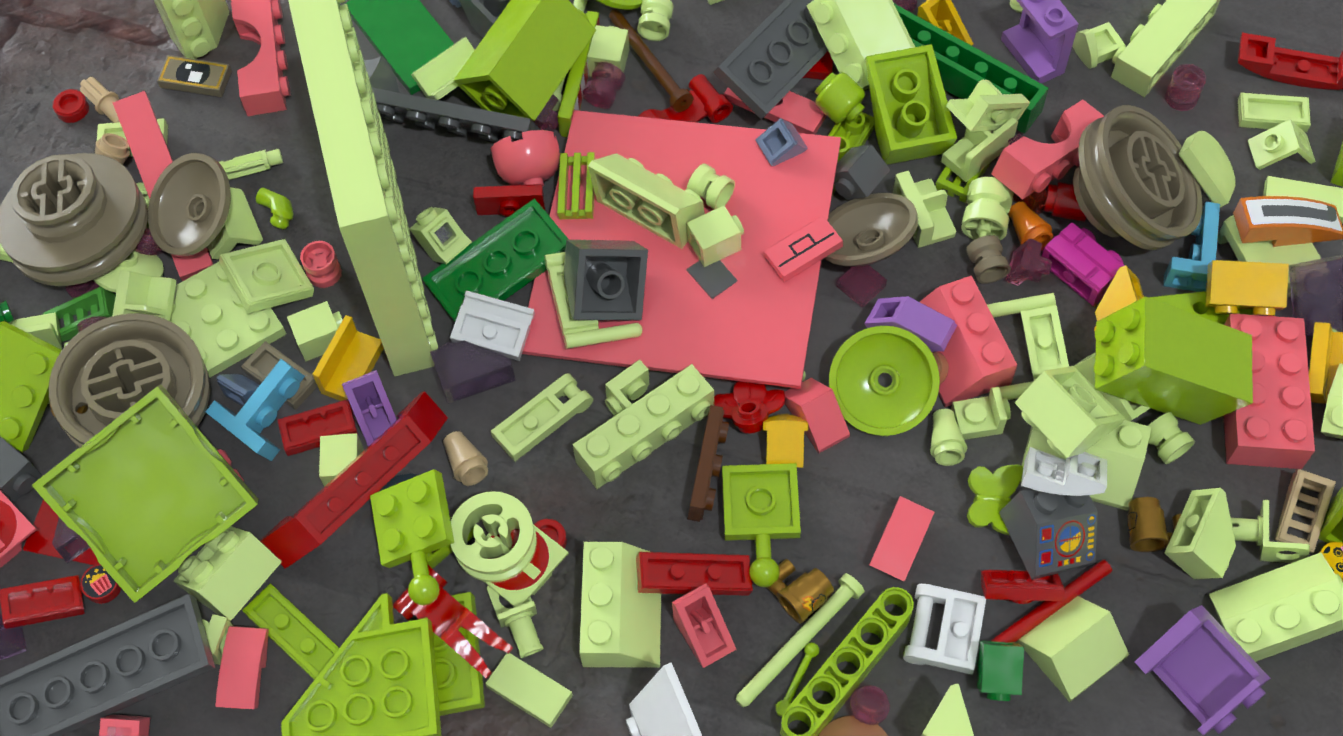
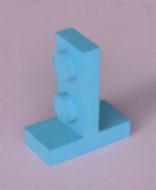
M1205 203L1200 222L1191 233V235H1196V244L1191 245L1189 259L1171 258L1164 274L1163 286L1196 292L1206 291L1208 264L1212 260H1216L1220 204Z
M280 359L237 414L215 400L205 412L254 452L272 461L280 449L260 433L274 422L277 417V411L287 399L296 394L300 387V382L305 376L293 366Z

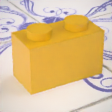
M1212 260L1208 264L1205 307H1215L1216 314H1238V309H1253L1252 315L1275 316L1276 311H1281L1287 306L1289 264Z

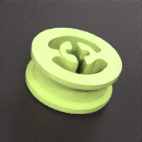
M492 491L472 496L459 506L451 519L454 543L450 544L462 569L475 579L484 582L509 580L520 574L529 565L535 554L537 537L530 513L522 502L509 494ZM482 520L486 531L493 536L499 534L503 545L508 549L512 547V530L519 529L518 541L513 549L504 555L501 544L492 537L487 540L483 529L476 523ZM474 526L475 542L472 545H467L468 535Z

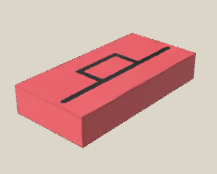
M822 215L766 249L764 257L782 281L786 282L842 248L843 240Z

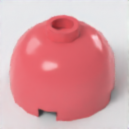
M548 130L522 132L523 139L512 142L511 136H508L494 143L490 148L498 175L504 182L510 185L541 184L544 187V182L555 174L560 163L557 138L554 136V132Z

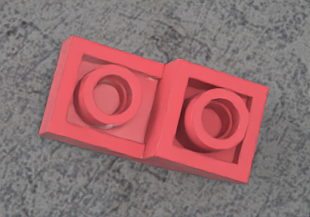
M900 496L869 565L905 581L935 512Z
M229 626L221 659L215 707L258 708L261 669L266 667L269 628Z

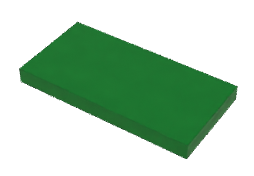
M350 0L344 3L348 5L352 20L379 55L386 59L393 73L410 95L421 90L411 74L454 44L420 0Z
M534 198L468 245L449 263L441 264L424 276L422 280L453 321L456 322L460 307L465 299L466 290L495 299L506 300L545 272L547 269L544 255L565 252L566 239L568 238Z

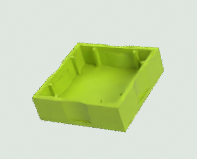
M161 384L32 484V487L67 527L75 531L87 542L101 566L134 603L177 570L182 562L199 547L214 540L258 505L259 500Z

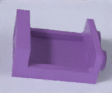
M1017 0L1023 8L1020 23L1003 31L1001 41L1029 77L1042 84L1065 73L1079 23L1060 0Z
M1202 605L1185 614L1135 661L1145 674L1154 671L1199 720L1202 726L1197 730L1203 736L1213 729L1220 734L1237 719L1232 712L1241 704L1247 709L1254 705L1266 694L1261 687L1271 679Z

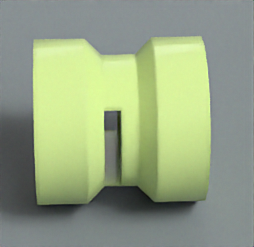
M642 0V16L639 18L637 31L643 38L660 41L668 37L670 30L669 20L672 18L674 7L672 1Z
M703 163L692 174L687 189L697 193L706 200V204L715 210L726 205L735 189V181L726 175H717L714 168Z
M1171 412L1161 415L1148 425L1152 427L1148 444L1156 446L1158 456L1165 464H1169L1181 457L1195 443L1188 432L1180 430L1178 420Z

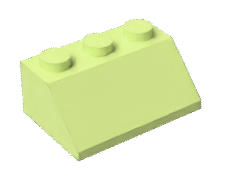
M154 0L170 38L185 58L197 59L217 48L230 12L225 0Z
M814 0L806 5L839 73L848 74L863 90L869 89L866 56L915 47L892 0Z
M616 153L592 160L588 165L597 202L680 249H683L688 242L687 222L705 214L703 200L697 193L689 189L684 191L675 186L663 174L658 173L655 175L646 170L634 158L626 159Z
M1125 420L1121 425L1085 451L1107 460V488L1104 493L1090 495L1092 501L1128 511V504L1132 501L1145 460L1152 427ZM1031 426L1022 461L1023 468L1030 447L1066 460V457L1059 455L1048 445V438L1039 428Z
M584 542L580 657L583 667L660 668L661 593H638L636 556L639 552L650 551L624 542Z
M1321 552L1209 594L1223 628L1255 662L1343 630V588Z

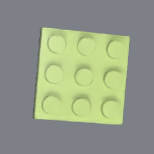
M219 262L176 285L170 322L183 329L194 341L205 363L209 378L253 354L265 341L270 344L287 334L271 308L252 313L246 312Z

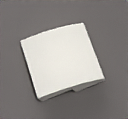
M1030 447L1024 461L1021 486L1058 495L1083 496L1101 494L1107 488V460L1087 452L1068 457L1064 460Z

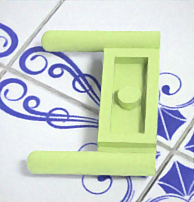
M565 252L544 255L545 266L548 270V278L566 349L635 338L642 335L643 329L639 323L599 329L598 320H573L564 280Z
M1054 293L987 304L993 318L1021 313L1034 381L1045 370L1069 367ZM1034 381L999 387L1001 396L1008 400L1018 399Z

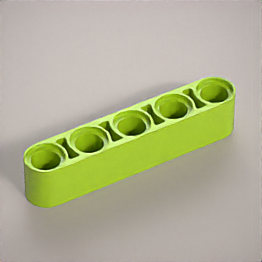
M892 587L886 589L785 710L781 721V736H819L824 727L833 719L907 627L912 615L914 602L912 596L906 590ZM891 604L898 605L903 609L904 613L900 616H893L885 610V607ZM865 633H874L880 638L881 642L876 645H869L862 640L861 636ZM844 661L851 662L858 671L850 675L844 674L838 669L837 665ZM817 691H826L833 696L834 700L829 704H820L815 701L813 694ZM801 720L808 725L809 731L805 734L797 735L789 730L788 725L792 721Z

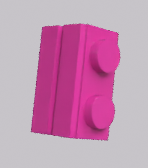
M1070 223L1045 246L1040 260L1045 267L1092 306H1095L1102 300L1118 269L1125 266L1119 254L1115 251L1104 249L1096 242L1092 232L1085 228L1080 229L1074 223Z

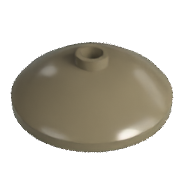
M201 153L186 154L169 164L158 178L149 201L148 224L155 243L163 251L176 256L194 255L205 249L222 230L230 209L231 192L228 176L217 160Z
M875 193L870 194L866 198L850 200L837 207L829 214L828 222L843 240V247L824 259L842 266L859 267L880 262L894 255L909 242L917 229L919 220L914 204L908 198L898 194Z

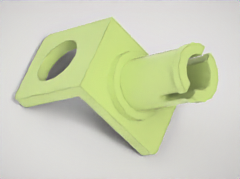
M1263 500L1260 515H1258L1257 519L1231 518L1235 541L1256 542L1257 546H1260V561L1293 563L1307 558L1309 555V544L1269 541V500ZM1292 551L1296 552V554H1281L1278 552Z
M488 586L487 591L501 628L505 626L510 627L520 652V658L528 657L543 650L531 617L537 614L536 605L532 601L531 596L520 606L506 608L500 603V595Z

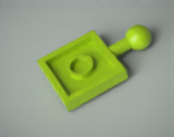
M797 464L722 466L725 541L755 540L756 560L750 566V578L759 587H770L779 579L780 575L778 564L771 559L770 539L800 538L801 535Z
M435 469L370 495L381 565L392 568L411 560L414 578L409 584L408 593L411 600L418 605L433 603L437 599L440 590L437 580L429 575L426 554L454 543L442 473Z

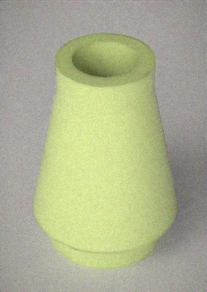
M951 409L937 410L933 413L930 453L940 465L951 466L958 464L965 458L967 445L956 422L954 411Z

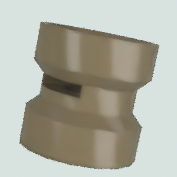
M983 236L975 239L967 246L968 257L976 265L974 273L979 283H993L1003 279L1010 273L1009 262L1001 254L1003 247L998 236Z

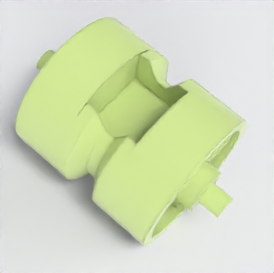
M980 177L973 180L969 184L967 194L968 206L964 211L961 229L963 233L973 240L987 235L998 236L1000 240L1005 238L1009 223V216L1007 214L1012 206L1014 192L995 177Z

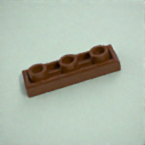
M710 405L687 520L700 522L703 519L704 510L712 511L716 489L709 488L711 476L719 477L723 455L716 454L718 443L725 444L729 428V422L722 421L724 415L723 407Z

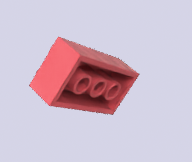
M1230 313L1224 325L1252 335L1253 403L1224 415L1226 464L1302 469L1315 452L1304 318Z

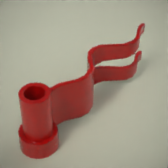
M699 74L689 83V88L691 89L689 92L693 95L694 100L688 109L682 112L674 111L671 106L663 110L648 109L637 117L698 123L701 119L708 116L711 122L718 123L731 114L733 105L725 95L718 93L704 74Z
M428 565L429 575L434 577L439 584L440 590L437 599L429 605H418L411 600L407 588L394 602L393 608L408 621L413 616H416L418 619L428 618L432 622L433 632L487 679L492 672L480 654L461 634L459 628L466 629L486 644L507 654L511 652L513 647L443 588L448 582Z

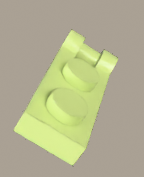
M570 373L564 374L492 429V437L516 462L574 415L587 410L593 402V397L586 390L581 391L576 386L577 381ZM567 396L569 400L563 404L558 398Z

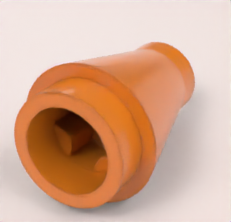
M1017 202L1011 206L1008 216L1012 220L1022 247L1029 249L1030 252L1042 251L1053 239L1051 225L1032 211L1025 202Z

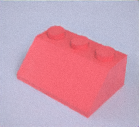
M972 275L939 286L920 301V303L951 318L957 324L945 350L938 351L945 356L949 366L948 375L944 382L940 384L938 392L944 407L951 406L955 401L967 400L988 393L993 387L1011 385L1017 363Z

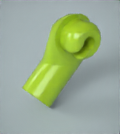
M266 188L259 189L256 195V203L271 209V213H273L270 219L271 225L280 229H286L289 226V220H292L294 215L290 200Z

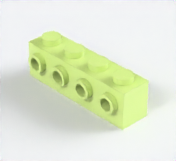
M693 364L689 365L575 442L573 450L576 464L595 488L599 489L607 482L616 479L623 471L636 462L648 457L652 451L667 441L676 438L684 429L696 421L705 418L709 414L710 405L714 406V389Z

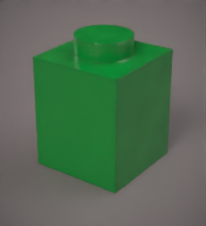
M979 640L977 688L982 693H987V699L1010 701L1011 694L1022 695L1024 646L1014 642Z

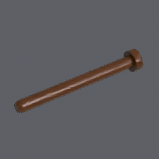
M612 10L609 14L611 22L615 27L628 30L629 45L670 96L669 104L674 111L682 112L688 109L693 103V95L688 89H681L622 13L618 10Z

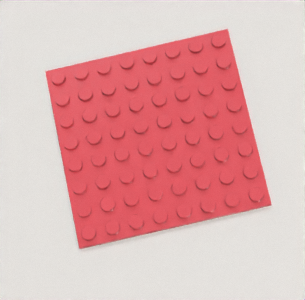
M574 110L564 153L568 154V157L574 156V153H581V156H587L588 152H594L596 159L617 153L626 159H636L646 170L655 175L658 173L665 175L675 186L684 191L687 189L689 179L694 171L703 163L714 168L717 175H726L735 181V189L725 207L731 216L736 215L743 226L744 234L741 235L742 250L720 261L738 281L714 299H711L686 270L699 261L689 242L686 243L683 249H680L597 202L596 195L594 196V219L559 220L557 213L558 177L550 217L569 240L635 241L648 249L642 320H598L599 329L639 323L642 326L643 332L641 336L566 349L548 278V270H546L534 280L528 308L534 309L535 316L532 319L522 354L621 367H630L640 359L649 370L679 373L693 364L703 377L801 389L822 260L788 281L783 282L764 257V251L822 215L828 221L841 137L799 133L808 149L776 166H771L755 140L766 131L765 129ZM581 165L579 210H585L587 165ZM569 166L567 210H571L573 166ZM701 198L705 214L713 211L714 209L706 204V200Z

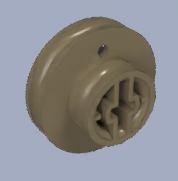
M1131 105L1118 106L1109 111L1104 117L1090 123L1083 130L1078 148L1080 166L1075 169L1073 177L1074 194L1086 218L1101 233L1110 237H1123L1130 243L1143 249L1159 250L1170 245L1176 239L1189 235L1197 228L1202 214V195L1199 183L1179 156L1182 148L1179 141L1160 120L1139 107Z
M94 153L52 155L36 161L23 170L0 206V244L21 273L35 282L51 286H69L88 282L113 270L139 244L146 229L148 219L146 200L129 171L121 163L110 157Z
M140 313L121 314L105 318L88 326L66 344L52 368L49 380V399L58 422L71 441L80 448L160 384L198 427L208 406L210 379L197 346L179 326L154 315ZM88 406V410L85 413H77L79 407Z

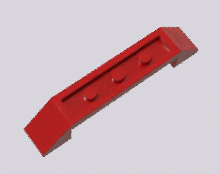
M422 391L396 415L399 419L297 513L293 516H286L259 540L282 561L280 565L284 569L320 546L370 499V495L377 493L432 442L448 417L425 391Z

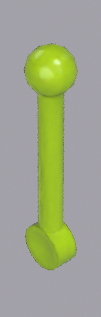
M811 642L804 647L805 656L784 699L776 704L775 710L778 716L782 717L785 710L789 707L812 658L819 654V647L816 643Z

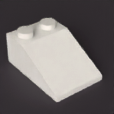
M672 662L668 663L656 673L629 704L631 718L626 719V723L631 736H702Z

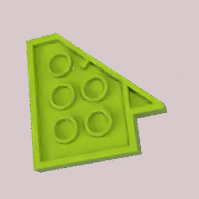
M388 593L382 594L282 720V736H442L432 622L428 618L394 624L392 597Z

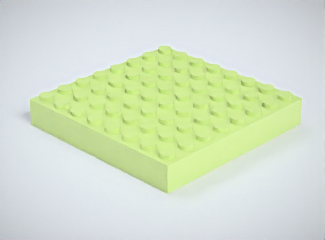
M288 0L339 228L395 377L434 367L436 364L433 353L439 352L435 332L433 331L428 303L424 295L425 290L417 266L418 262L410 237L408 221L403 209L404 205L396 180L395 168L390 156L387 136L384 132L374 93L372 92L354 27H352L353 24L348 5L339 4L346 2L345 0Z

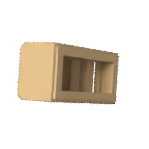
M1301 469L1293 472L1275 541L1309 544V552L1314 553L1336 481ZM1301 487L1318 492V498L1300 493ZM1297 500L1314 505V512L1296 506ZM1293 513L1312 519L1311 526L1291 519ZM1292 527L1309 533L1307 540L1288 534V528Z

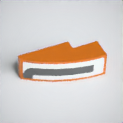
M1288 196L1240 198L1233 212L1242 243L1271 240L1273 247L1343 239V226L1336 206L1323 201Z

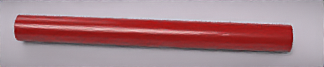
M1101 560L1064 587V601H1044L990 641L1015 643L1074 598L1080 596L1112 572V567L1106 560Z

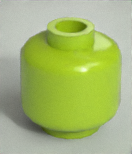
M832 72L815 90V93L818 95L815 101L816 106L835 123H840L846 118L852 122L865 108L861 104L865 97V91L846 73L835 75Z

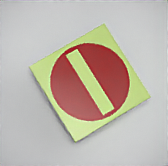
M535 525L537 545L529 565L520 574L509 580L485 582L514 607L524 604L531 595H535L552 576L554 569L569 554L567 550ZM514 529L511 532V549L503 545L499 534L493 536L488 533L486 538L488 540L492 537L501 544L505 555L516 545L520 530Z

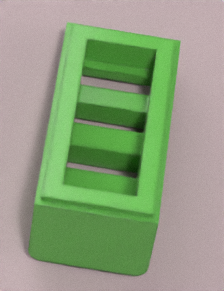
M98 287L43 314L55 312L58 319H64L65 327L60 328L61 342L71 340L88 326L105 318L112 317L116 294ZM73 315H76V316H77V321H76V322H74V317H73Z

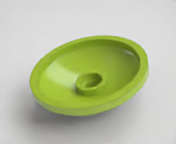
M894 326L870 327L851 336L837 351L829 372V388L833 389L844 419L863 432L880 436L900 434L922 422L932 410L940 386L938 365L929 347L915 334ZM888 373L891 375L892 383L890 386L885 387L879 383L880 374Z

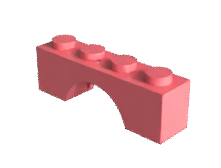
M231 0L232 17L240 39L250 40L261 46L255 59L247 66L237 70L239 96L247 116L287 110L285 97L291 96L287 76L283 77V70H288L285 51L280 49V45L285 44L282 25H278L277 20L283 18L280 1Z
M1082 99L1065 110L1051 135L1055 143H1041L1023 136L1003 149L991 175L1021 199L1026 198L1035 191L1037 193L1042 192L1050 181L1055 178L1060 180L1074 165L1080 166L1078 148L1082 132L1090 123L1104 117V115Z

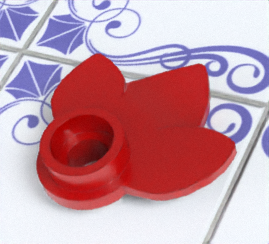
M738 381L734 385L733 393L716 394L714 396V406L723 407V417L732 419L741 432L751 434L763 429V422L768 419L769 414L783 407L786 398L784 390L774 389L767 391L765 384Z

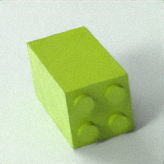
M510 0L453 81L483 110L535 121L597 30L591 25L587 15L577 9L569 0Z
M1146 296L1096 322L1095 390L1164 413L1171 412L1176 417L1200 425L1253 403L1252 335Z

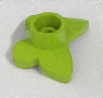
M1022 465L1001 466L993 474L989 469L981 466L970 472L968 477L969 487L976 494L973 504L967 512V518L971 525L981 528L991 524L992 528L997 532L1010 536L999 512L1011 501L1010 496L1021 482L1023 475Z

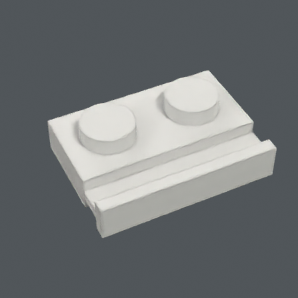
M466 290L463 305L460 307L450 336L451 342L520 361L535 311L528 307Z

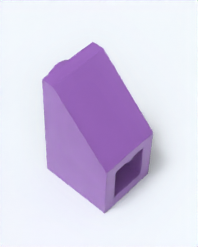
M909 296L878 299L864 323L867 328L894 326L905 329L919 337L929 347L931 352L944 351L957 327V324L951 318Z

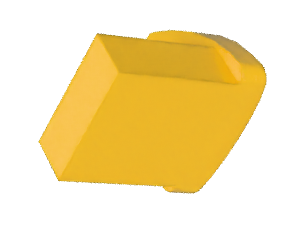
M779 414L769 417L763 422V430H767L766 464L796 463L797 467L803 468L804 431H808V422L790 414Z

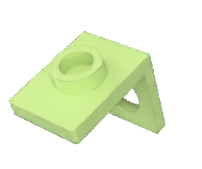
M1291 119L1248 139L1255 166L1259 170L1297 152L1310 164L1316 162L1307 134Z

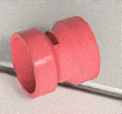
M314 241L303 248L300 260L311 284L319 288H327L337 283L341 277L342 269L333 247L325 241Z

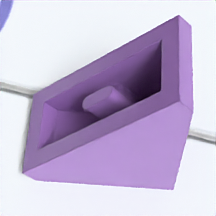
M377 370L342 384L368 447L397 421Z

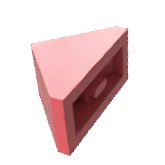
M809 378L802 382L801 389L791 388L785 391V405L792 415L808 422V431H804L818 454L850 437V432L833 389L813 378Z
M706 583L672 602L673 620L703 668L736 650L712 592Z

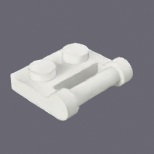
M918 584L915 592V599L918 602L910 645L905 647L903 660L916 665L927 664L973 674L986 604L985 597L930 584ZM933 603H940L945 605L937 649L925 648Z

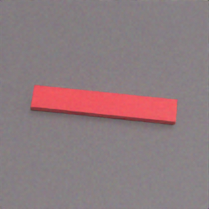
M142 91L112 103L150 199L158 178L167 166L173 162L149 98L146 92ZM207 247L190 256L171 254L182 281L213 265Z

